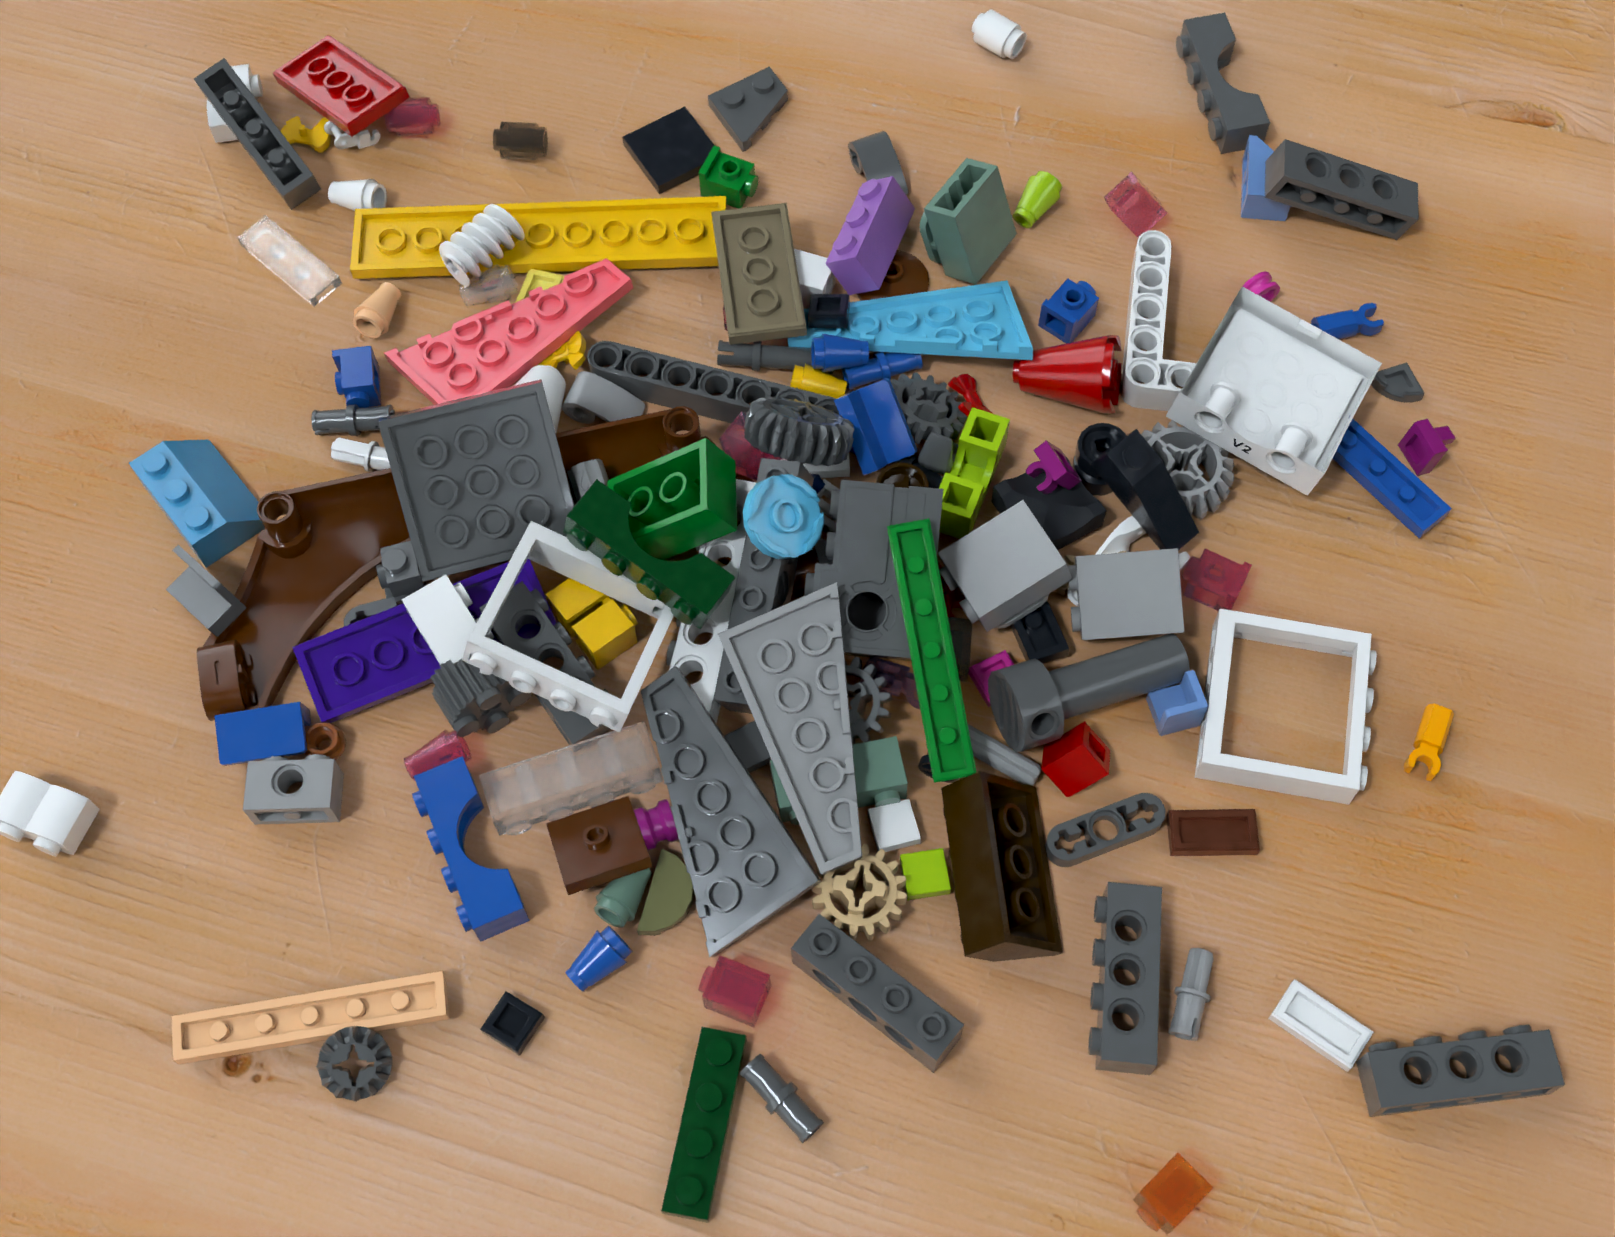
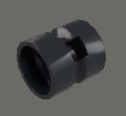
M1096 423L1088 426L1081 432L1072 467L1082 480V484L1092 495L1103 496L1113 491L1093 468L1091 463L1119 439L1126 436L1119 427L1109 423Z

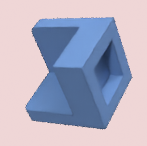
M1194 670L1185 672L1179 685L1149 692L1146 697L1160 736L1200 726L1208 709L1207 701Z

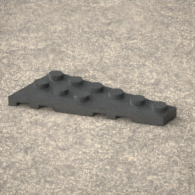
M675 666L642 689L641 695L653 741L657 745L664 784L667 785L672 803L671 811L687 873L690 874L697 900L695 903L699 918L702 919L707 939L705 942L709 957H715L822 881L681 670Z

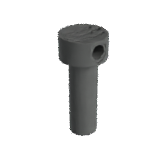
M1172 633L1049 672L1043 663L1037 659H1031L990 673L988 678L990 705L1002 737L1015 752H1021L1060 739L1064 732L1065 719L1181 683L1184 673L1190 671L1189 659L1182 642Z

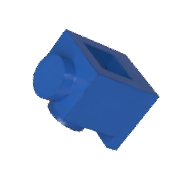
M1067 278L1052 297L1042 303L1038 326L1066 344L1072 343L1096 315L1099 297L1096 296L1094 288L1085 281H1079L1076 284Z
M363 346L332 350V357L339 371L335 372L336 389L338 395L345 396L346 406L357 404L359 408L381 406L380 370L372 347Z

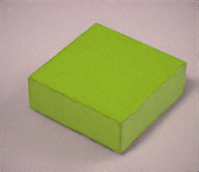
M943 848L900 854L902 875L906 878L905 892L907 894V901L950 894L951 887Z

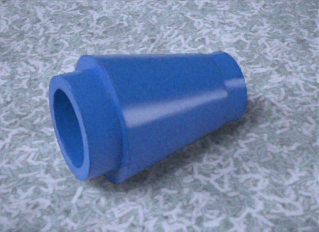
M823 333L821 337L812 338L811 362L813 369H822V373L868 364V341Z
M608 925L602 932L598 930L595 932L565 973L584 992L589 986L591 987L627 963L625 958L633 951Z

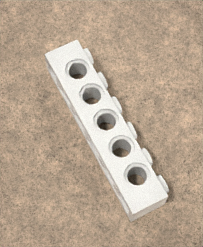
M736 479L737 520L741 522L737 526V531L696 547L699 553L704 554L714 562L721 557L731 558L730 563L722 568L734 575L735 580L729 593L701 630L693 624L687 625L676 619V624L680 627L677 640L670 642L667 651L669 670L676 666L685 677L693 671L703 672L702 678L690 685L715 723H717L721 705L713 699L724 648L718 634L726 631L728 628L746 537L743 507L748 493L756 485V482ZM705 632L713 634L709 642L702 645L694 644V640L699 634Z

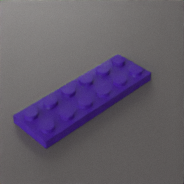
M527 559L514 586L523 581L530 592L536 588L549 607V610L544 613L554 625L556 620L531 561ZM509 562L459 581L473 603L467 609L474 620L481 616L480 607L488 603ZM404 604L292 647L322 723L336 722L433 683L430 677L435 674L434 671L441 668ZM526 624L519 630L518 635L525 639H531L539 633L540 627L535 624ZM494 636V638H493L492 640H494V641H496V642L499 643V641L497 640V638Z

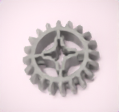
M1173 420L1168 423L1167 428L1157 422L1153 426L1152 432L1145 429L1141 433L1164 462L1191 516L1193 514L1201 521L1206 516L1207 511L1214 513L1219 508L1220 503L1227 499L1230 492L1229 487L1232 486L1234 481V473H1232L1234 459L1228 458L1229 452L1186 427H1179ZM1200 464L1205 467L1209 475V482L1202 477L1203 472L1198 468Z

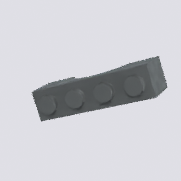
M1225 12L1184 20L1181 34L1176 38L1177 54L1180 58H1184L1187 66L1188 82L1190 85L1195 86L1199 110L1201 113L1205 112L1210 138L1212 141L1216 140L1221 154L1245 150L1249 135L1258 136L1264 142L1270 125L1259 94L1243 92L1232 87L1223 79L1219 72L1230 64L1236 41Z

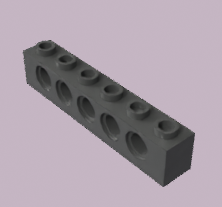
M761 458L756 483L771 476L791 474L805 480L811 487L813 486L814 478L801 462ZM746 532L727 630L790 603L799 556L792 559H775L765 555L750 541ZM723 648L713 700L729 711L752 714Z

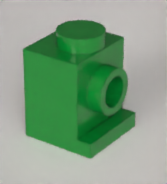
M715 145L698 172L702 197L726 196V205L738 209L742 208L747 197H753L759 182V177L755 175L754 163L722 153L721 148Z

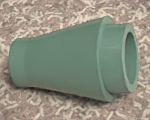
M647 868L612 880L596 896L595 913L608 924L619 928L624 927L627 921H633L647 881L652 875L651 870Z

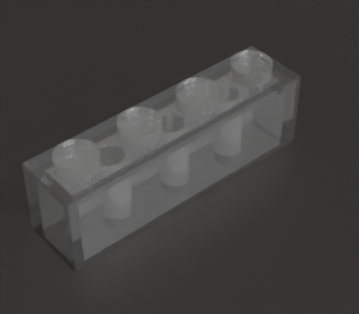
M644 721L621 728L620 732L612 731L479 775L491 818L499 836L506 833L508 835L522 834L530 830L533 824L545 820L554 821L572 815L573 811L588 806L593 808L614 801L615 797L630 792L632 794L646 793L652 790L657 783L663 782L660 766Z

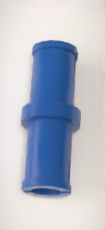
M883 352L874 353L873 358L869 359L868 364L842 369L843 379L847 381L846 387L848 390H852L855 387L886 378L891 380L892 376L915 369H922L923 362L921 354L892 352L884 354Z

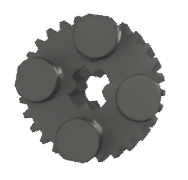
M451 659L446 663H442L440 665L441 668L434 671L435 674L430 677L435 684V687L432 689L434 691L432 695L459 737L467 736L472 732L475 733L479 729H486L488 733L499 731L509 723L508 713L514 711L515 707L522 705L532 696L531 693H523L516 690L508 681L493 674L485 675L479 673L480 668L464 662L462 659L457 664H453Z

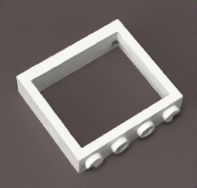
M531 521L467 641L462 661L480 668L479 673L485 675L493 674L508 681L513 688L520 692H532L549 700L557 709L573 711L589 718L590 722L597 727L599 724H602L620 732L674 615L671 612V608L658 599L651 600L641 594L636 584L623 574L617 576L607 570L602 564L601 559L589 550L581 551L573 546L567 537ZM527 559L658 619L621 699L487 637Z
M1219 609L1211 633L1204 693L1208 709L1200 727L1195 778L1349 805L1359 790L1364 791L1368 775L1367 766H1363L1361 763L1362 752L1367 751L1371 736V728L1364 725L1365 713L1370 712L1374 697L1373 688H1368V675L1373 674L1377 658L1376 651L1370 650L1372 634ZM1233 637L1352 657L1343 774L1221 753Z

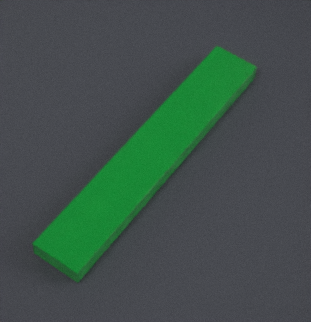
M930 519L887 526L933 782L968 777L976 773V767Z

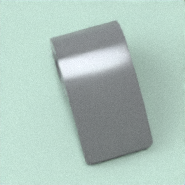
M585 371L578 373L562 405V410L567 416L585 424L593 423L596 416L606 422L640 416L645 409V403L625 389L594 373Z

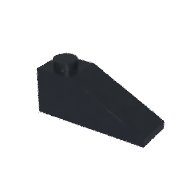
M1137 429L1119 439L1091 463L1093 468L1160 550L1174 548L1180 550L1199 533L1164 462Z

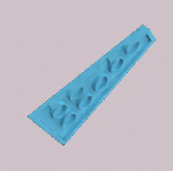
M1008 281L850 302L847 328H809V308L804 309L807 335L787 338L789 347L811 348L812 338L821 337L823 333L868 341L869 351L1033 360V346Z

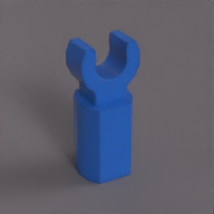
M1366 303L1355 312L1353 310H1346L1313 317L1311 325L1340 340L1354 337L1357 333L1368 336L1376 335L1381 331L1384 322L1383 320L1370 321L1366 318L1373 316L1377 308L1376 303Z

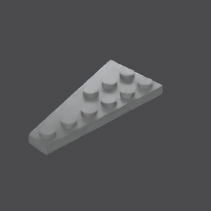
M836 582L718 634L821 875L862 858L838 583Z

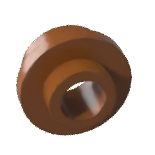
M317 723L311 726L305 733L307 743L306 756L319 754L337 760L345 750V735L335 724ZM332 740V744L324 750L319 749L322 741Z

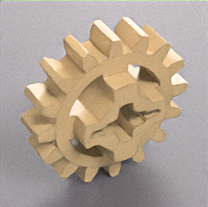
M863 844L861 859L824 875H821L817 867V875L823 880L812 888V892L820 894L812 898L813 909H824L821 915L828 921H833L834 925L841 931L843 929L849 930V937L853 940H856L858 932H864L867 939L871 941L874 937V929L877 927L885 934L890 932L888 918L897 921L901 919L902 911L896 905L906 904L907 894L898 891L905 887L906 878L900 875L894 876L898 871L899 863L895 860L885 864L884 850L881 849L875 856L869 855L868 844ZM854 867V869L849 871L844 876L839 875L844 870ZM870 870L878 873L885 882L877 881ZM862 878L863 888L865 889L862 898L859 900V906L855 907L854 893L856 887L859 886V880ZM833 903L841 904L848 912V916L837 910ZM880 909L875 915L864 918L872 910Z

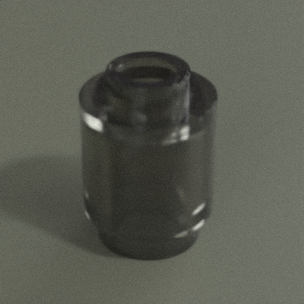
M502 121L500 129H494L493 132L494 151L500 152L501 159L537 160L538 157H546L548 150L547 128L538 127L537 123Z

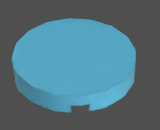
M781 474L768 477L756 483L748 493L743 507L744 528L750 541L763 554L775 559H792L812 550L819 541L825 523L824 512L820 513V506L818 504L820 499L816 491L805 480L791 474Z

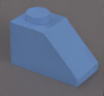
M1249 135L1242 158L1241 218L1286 221L1289 209L1293 206L1264 197L1265 161L1274 150L1255 135Z

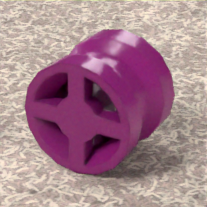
M667 799L658 801L656 807L648 810L643 807L634 809L647 850L656 848L658 842L664 840L670 842L679 840L673 814Z

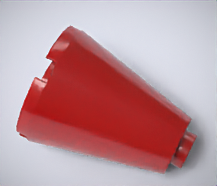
M1107 335L1033 350V360L1014 361L1013 382L1019 383L1020 390L1026 393L1103 414H1115L1116 411L1113 405H1118L1122 363H1118V360L1114 359V351L1122 352L1120 337L1118 335Z

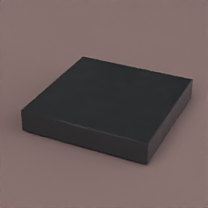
M685 106L622 137L624 147L659 194L699 175L698 172L714 146Z

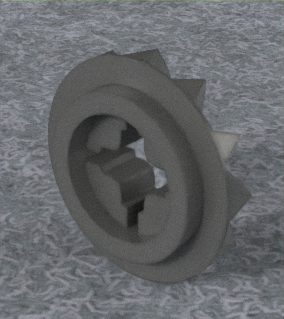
M351 1026L335 1032L326 1040L321 1047L316 1067L319 1071L322 1086L332 1092L336 1098L356 1102L374 1096L384 1086L391 1073L392 1055L387 1042L376 1031L367 1027ZM352 1045H355V1052H358L360 1060L374 1062V1064H369L367 1067L360 1069L356 1082H353L350 1069L335 1066V1064L348 1060L352 1051Z

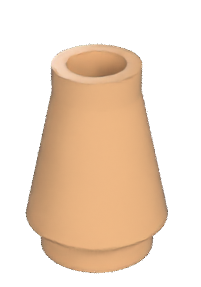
M382 283L371 296L354 310V327L362 335L369 338H378L380 335L387 333L397 302L401 298L400 290L391 283Z

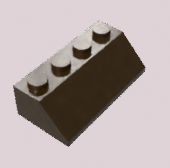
M981 771L942 787L943 813L946 819L949 856L952 863L955 898L958 906L964 956L997 962L1062 954L1036 787Z

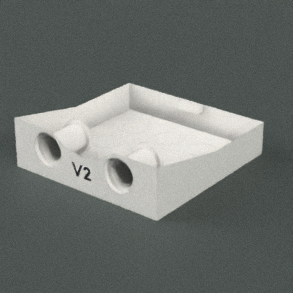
M1241 287L1166 417L1308 496L1325 474L1353 416L1382 363L1252 291Z

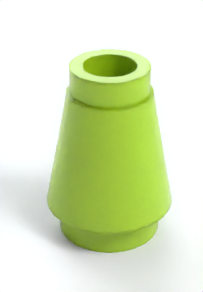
M1038 171L1036 175L1030 176L1016 211L1013 214V219L1019 225L1031 228L1060 199V191L1062 189L1060 181L1045 171Z

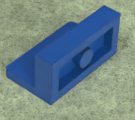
M883 379L834 400L839 415H842V418L848 419L853 424L854 440L852 447L863 475L875 472L889 463L906 458L917 452V447L890 379Z
M301 702L214 715L219 762L223 766L248 763V761H260L272 756L285 757L303 754L307 751L305 726H311L310 709Z

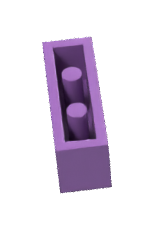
M893 176L878 180L871 179L861 185L825 263L849 295L880 289L915 210V207Z

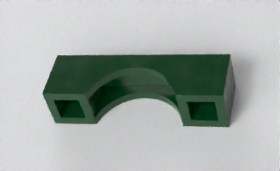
M596 479L566 516L563 533L567 535L569 542L581 551L589 550L595 554L611 573L617 576L623 574L633 581L639 592L651 600L658 599L671 608L672 614L679 621L687 625L693 624L701 630L729 593L735 576L702 553L681 561H665L646 553L638 546L630 532L628 519L631 503Z

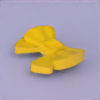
M295 116L286 121V125L280 131L290 144H307L319 153L329 148L331 142L330 134L324 131V125L329 121L325 117L313 129H306L305 125L301 124L300 117Z
M576 331L566 343L538 365H548L557 368L558 363L564 361L566 364L570 363L572 368L577 370L586 360L584 355L586 341L579 331Z

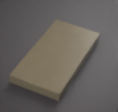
M787 203L711 212L729 345L806 336L807 328Z

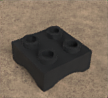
M1046 472L1040 473L1035 478L1024 473L1015 478L1006 479L993 487L991 502L1000 514L1024 500L1057 550L1103 526L1107 510L1085 488L1081 481L1070 490L1058 484L1054 491L1049 494H1043L1036 487L1045 481Z

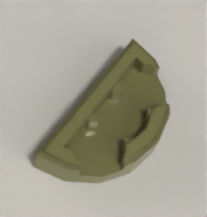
M661 849L637 929L638 935L656 936L661 934L662 931L671 929L678 922L681 923L686 918L693 904L694 888L690 874L687 873L686 865L677 855Z

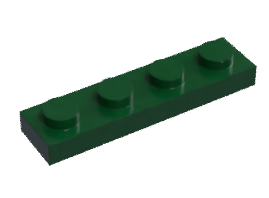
M706 1027L701 1028L661 1209L663 1214L709 1222L747 1041L746 1035Z

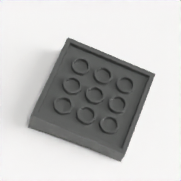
M542 379L379 418L378 425L422 582L442 577L445 574L451 575L510 560L531 521L567 537L563 533L566 516L572 510L574 504Z

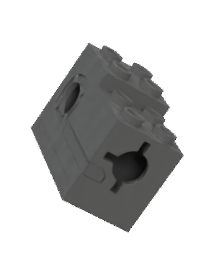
M841 480L840 490H832L830 515H832V520H837L836 533L828 532L826 557H828V561H833V565L815 563V573L807 572L805 596L836 582L838 583L844 655L911 661L887 526L929 518L937 556L943 489L917 486L901 488L894 487V484Z

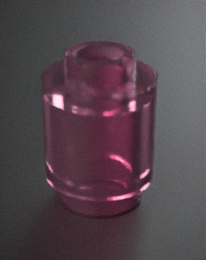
M430 97L408 98L385 114L387 130L389 133H397L398 136L434 134V126H440L438 104H432Z

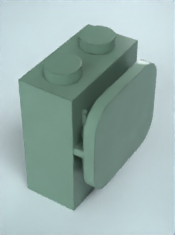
M966 158L924 208L920 221V233L929 259L936 263H942L946 276L976 285L1017 235L1000 172L996 165Z

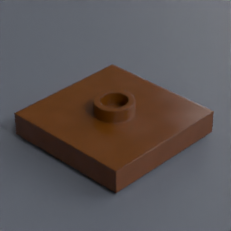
M629 796L546 823L568 895L653 867Z

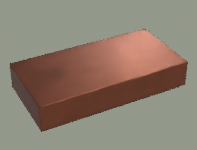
M1255 809L1168 810L1166 818L1170 856L1257 855L1260 851Z

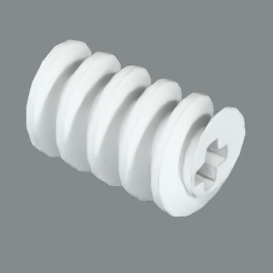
M487 205L483 213H478L473 217V223H465L462 226V232L453 233L450 241L440 244L439 251L445 266L452 276L464 286L470 285L467 272L476 278L481 276L482 272L477 265L478 263L486 268L492 267L493 263L489 257L490 253L497 259L503 257L504 253L499 246L500 244L509 250L514 248L515 244L511 235L518 240H524L525 234L520 224L511 214L498 205Z

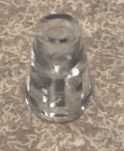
M498 264L482 272L479 278L474 277L470 279L469 286L459 285L462 299L467 307L511 300L512 295L519 293L515 277L508 264L501 267Z

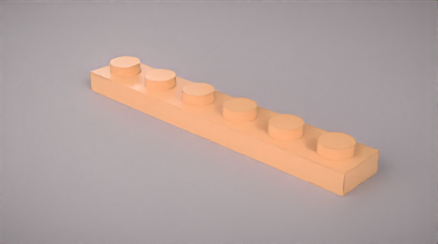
M443 971L174 1015L172 1016L173 1061L179 1065L327 1040L335 1032L351 1026H362L374 1031H382L450 1019L446 975Z

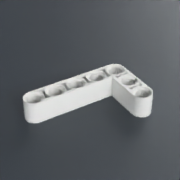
M1149 230L1142 233L1138 238L1134 253L1120 393L1124 402L1129 406L1169 411L1181 391V388L1176 386H1184L1197 363L1162 359L1171 240L1166 234L1157 230Z

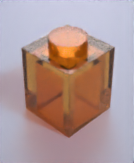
M1177 1153L1134 1197L1133 1201L1139 1206L1136 1212L1145 1224L1156 1232L1161 1228L1168 1235L1213 1187Z

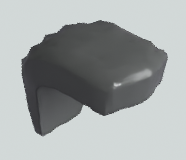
M931 432L918 457L919 465L934 471L936 474L950 473L957 454L958 444L946 436Z

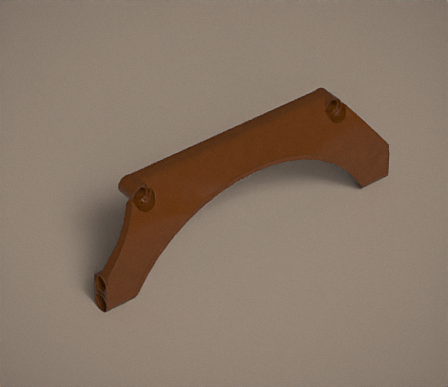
M685 406L555 433L574 506L577 504V500L567 471L572 466L581 462L601 459L610 480L704 438L715 444L708 437H701L697 413ZM683 430L689 431L685 434H676L677 432ZM736 466V479L754 482ZM391 468L283 491H273L260 499L257 505V513L265 529L257 537L247 569L234 595L247 608L218 637L211 632L203 647L197 648L201 698L208 720L214 721V715L271 706L293 664L297 660L292 647L311 640L315 633L344 602L367 582L378 576L376 565L382 564L380 548L411 541ZM281 515H286L282 519L275 520ZM815 546L812 550L799 555L792 593L805 591L807 572L815 573V563H819ZM721 557L717 560L728 565L731 558Z

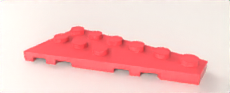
M606 258L564 276L563 282L546 290H543L540 286L528 291L529 297L513 304H510L509 300L453 323L452 330L433 338L430 334L416 339L418 344L400 352H398L397 348H394L384 354L387 361L434 405L507 388L522 378L532 367L537 366L566 343L576 331H581L633 289L632 280Z

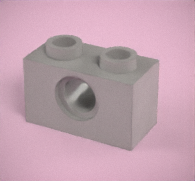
M319 754L308 755L304 760H288L282 756H271L263 759V761H248L243 811L255 825L340 822L344 773L335 759ZM303 782L297 792L286 794L287 789L293 783Z

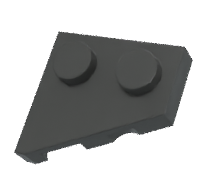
M770 66L708 95L709 107L743 152L750 148L751 139L759 129L764 130L771 122L772 115L778 112L788 100V90Z

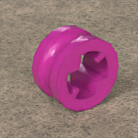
M1266 271L1254 275L1242 286L1270 302L1280 291L1279 285L1276 282H1271L1272 276Z

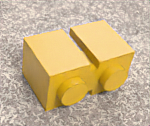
M568 578L545 594L553 616L562 624L571 638L576 635L578 636V639L575 640L576 644L597 670L638 643L635 626L638 625V622L625 604L619 607L613 599H610L611 597L571 578Z

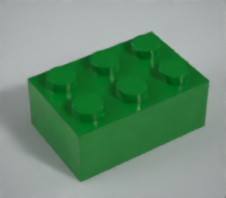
M707 438L607 481V487L631 503L628 522L635 542L642 550L657 559H668L737 531L736 460Z

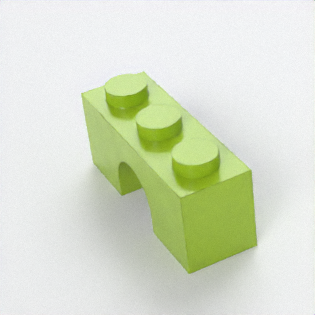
M971 408L959 438L957 454L950 474L945 472L939 489H943L940 533L961 539L972 532L1006 446L1010 419L977 408Z

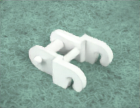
M331 121L326 122L324 125V131L335 136L334 145L340 150L358 146L359 149L372 146L381 137L376 129L372 131V137L368 130L360 131L351 137L347 133L342 134L341 132L344 131Z

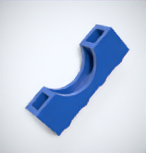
M463 756L415 775L414 779L419 791L412 793L420 816L429 815L433 828L426 832L435 854L444 853L448 866L442 868L441 872L450 893L457 890L459 892L463 905L456 907V911L465 932L473 929L481 942L530 921L509 870L482 867L471 861L465 854L464 842L467 829L477 814L484 809V805Z

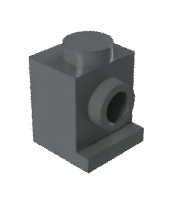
M411 541L380 548L382 564L376 565L380 585L382 589H385L386 598L405 594L411 595L426 586V581L422 582Z

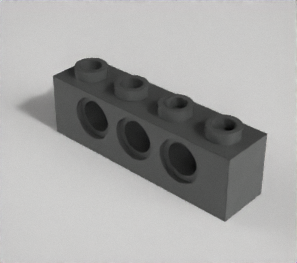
M225 58L194 78L204 96L291 210L321 190L312 172Z
M1286 139L1265 161V198L1398 240L1419 220L1418 183Z
M523 581L513 586L491 628L499 643L542 663L550 657L560 658L564 663L559 671L595 687L591 681L595 677L593 669L583 655L575 658L568 648L572 640L560 622L553 625L544 612L548 611L549 607L536 588L530 592ZM487 603L480 607L481 614L484 611ZM526 624H535L540 627L539 633L531 639H525L518 635L519 630ZM535 694L574 753L611 730L602 724H599L597 727L590 722L589 718L573 711L557 709L549 700Z
M1108 882L1103 896H1096L1094 922L1102 924L1101 939H1094L1092 965L1100 966L1099 983H1092L1090 1009L1098 1011L1097 1028H1090L1088 1042L1089 1055L1096 1056L1095 1070L1151 1075L1157 1066L1162 887ZM1118 926L1130 927L1136 933L1137 940L1131 942L1122 940L1116 934L1115 928ZM1117 969L1130 971L1136 983L1131 986L1120 984L1115 979L1113 971ZM1115 1013L1127 1014L1133 1020L1134 1029L1130 1031L1118 1029L1112 1021V1015Z
M821 914L817 915L791 947L793 964L933 1073L960 1040L964 1027L963 1023Z
M1520 1025L1503 1030V1035L1487 1037L1486 1031L1481 1030L1461 1034L1458 1036L1459 1041L1442 1043L1440 1036H1431L1413 1041L1414 1046L1397 1048L1396 1042H1383L1368 1047L1369 1052L1356 1062L1369 1117L1550 1095L1565 1085L1550 1030L1532 1031L1530 1025ZM1495 1054H1500L1507 1058L1511 1065V1073L1504 1072L1497 1066ZM1450 1059L1457 1060L1464 1066L1466 1079L1457 1077L1451 1071L1449 1066ZM1404 1065H1411L1419 1071L1422 1078L1421 1084H1414L1407 1079L1404 1074Z

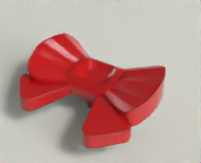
M961 374L957 378L954 376L949 381L948 386L965 398L966 401L962 402L958 408L967 417L972 407L992 413L980 400L977 394V383L972 376Z

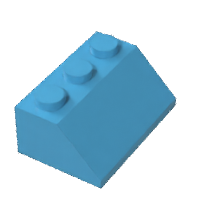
M210 440L162 441L129 463L144 488L206 568L265 529L257 513L259 502Z

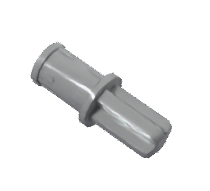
M1191 948L1189 950L1181 987H1176L1174 990L1177 1000L1168 1033L1175 1035L1177 1038L1189 1041L1198 1040L1205 1003H1209L1211 996L1206 991L1214 958L1213 953L1201 948Z

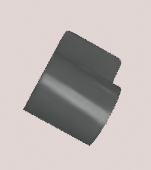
M885 131L849 142L850 159L858 174L864 173L867 181L893 176L907 196L908 188L892 142Z

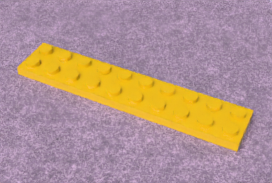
M726 196L495 204L505 209L516 219L522 227L525 237L524 240H518L511 235L515 244L512 250L500 244L499 246L504 253L501 259H497L490 253L489 257L493 263L491 268H486L480 263L477 265L482 272L481 274L528 273L530 269L546 272L578 271L606 258L620 270L718 266L711 212L727 210ZM489 204L355 209L350 264L353 279L452 275L441 258L440 244L450 241L453 233L462 232V226L468 222L473 223V217L478 213H483L484 208Z

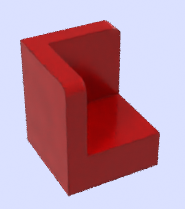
M1084 721L1062 734L1060 739L1049 742L1044 746L1041 770L1066 797H1071L1109 775L1111 750Z

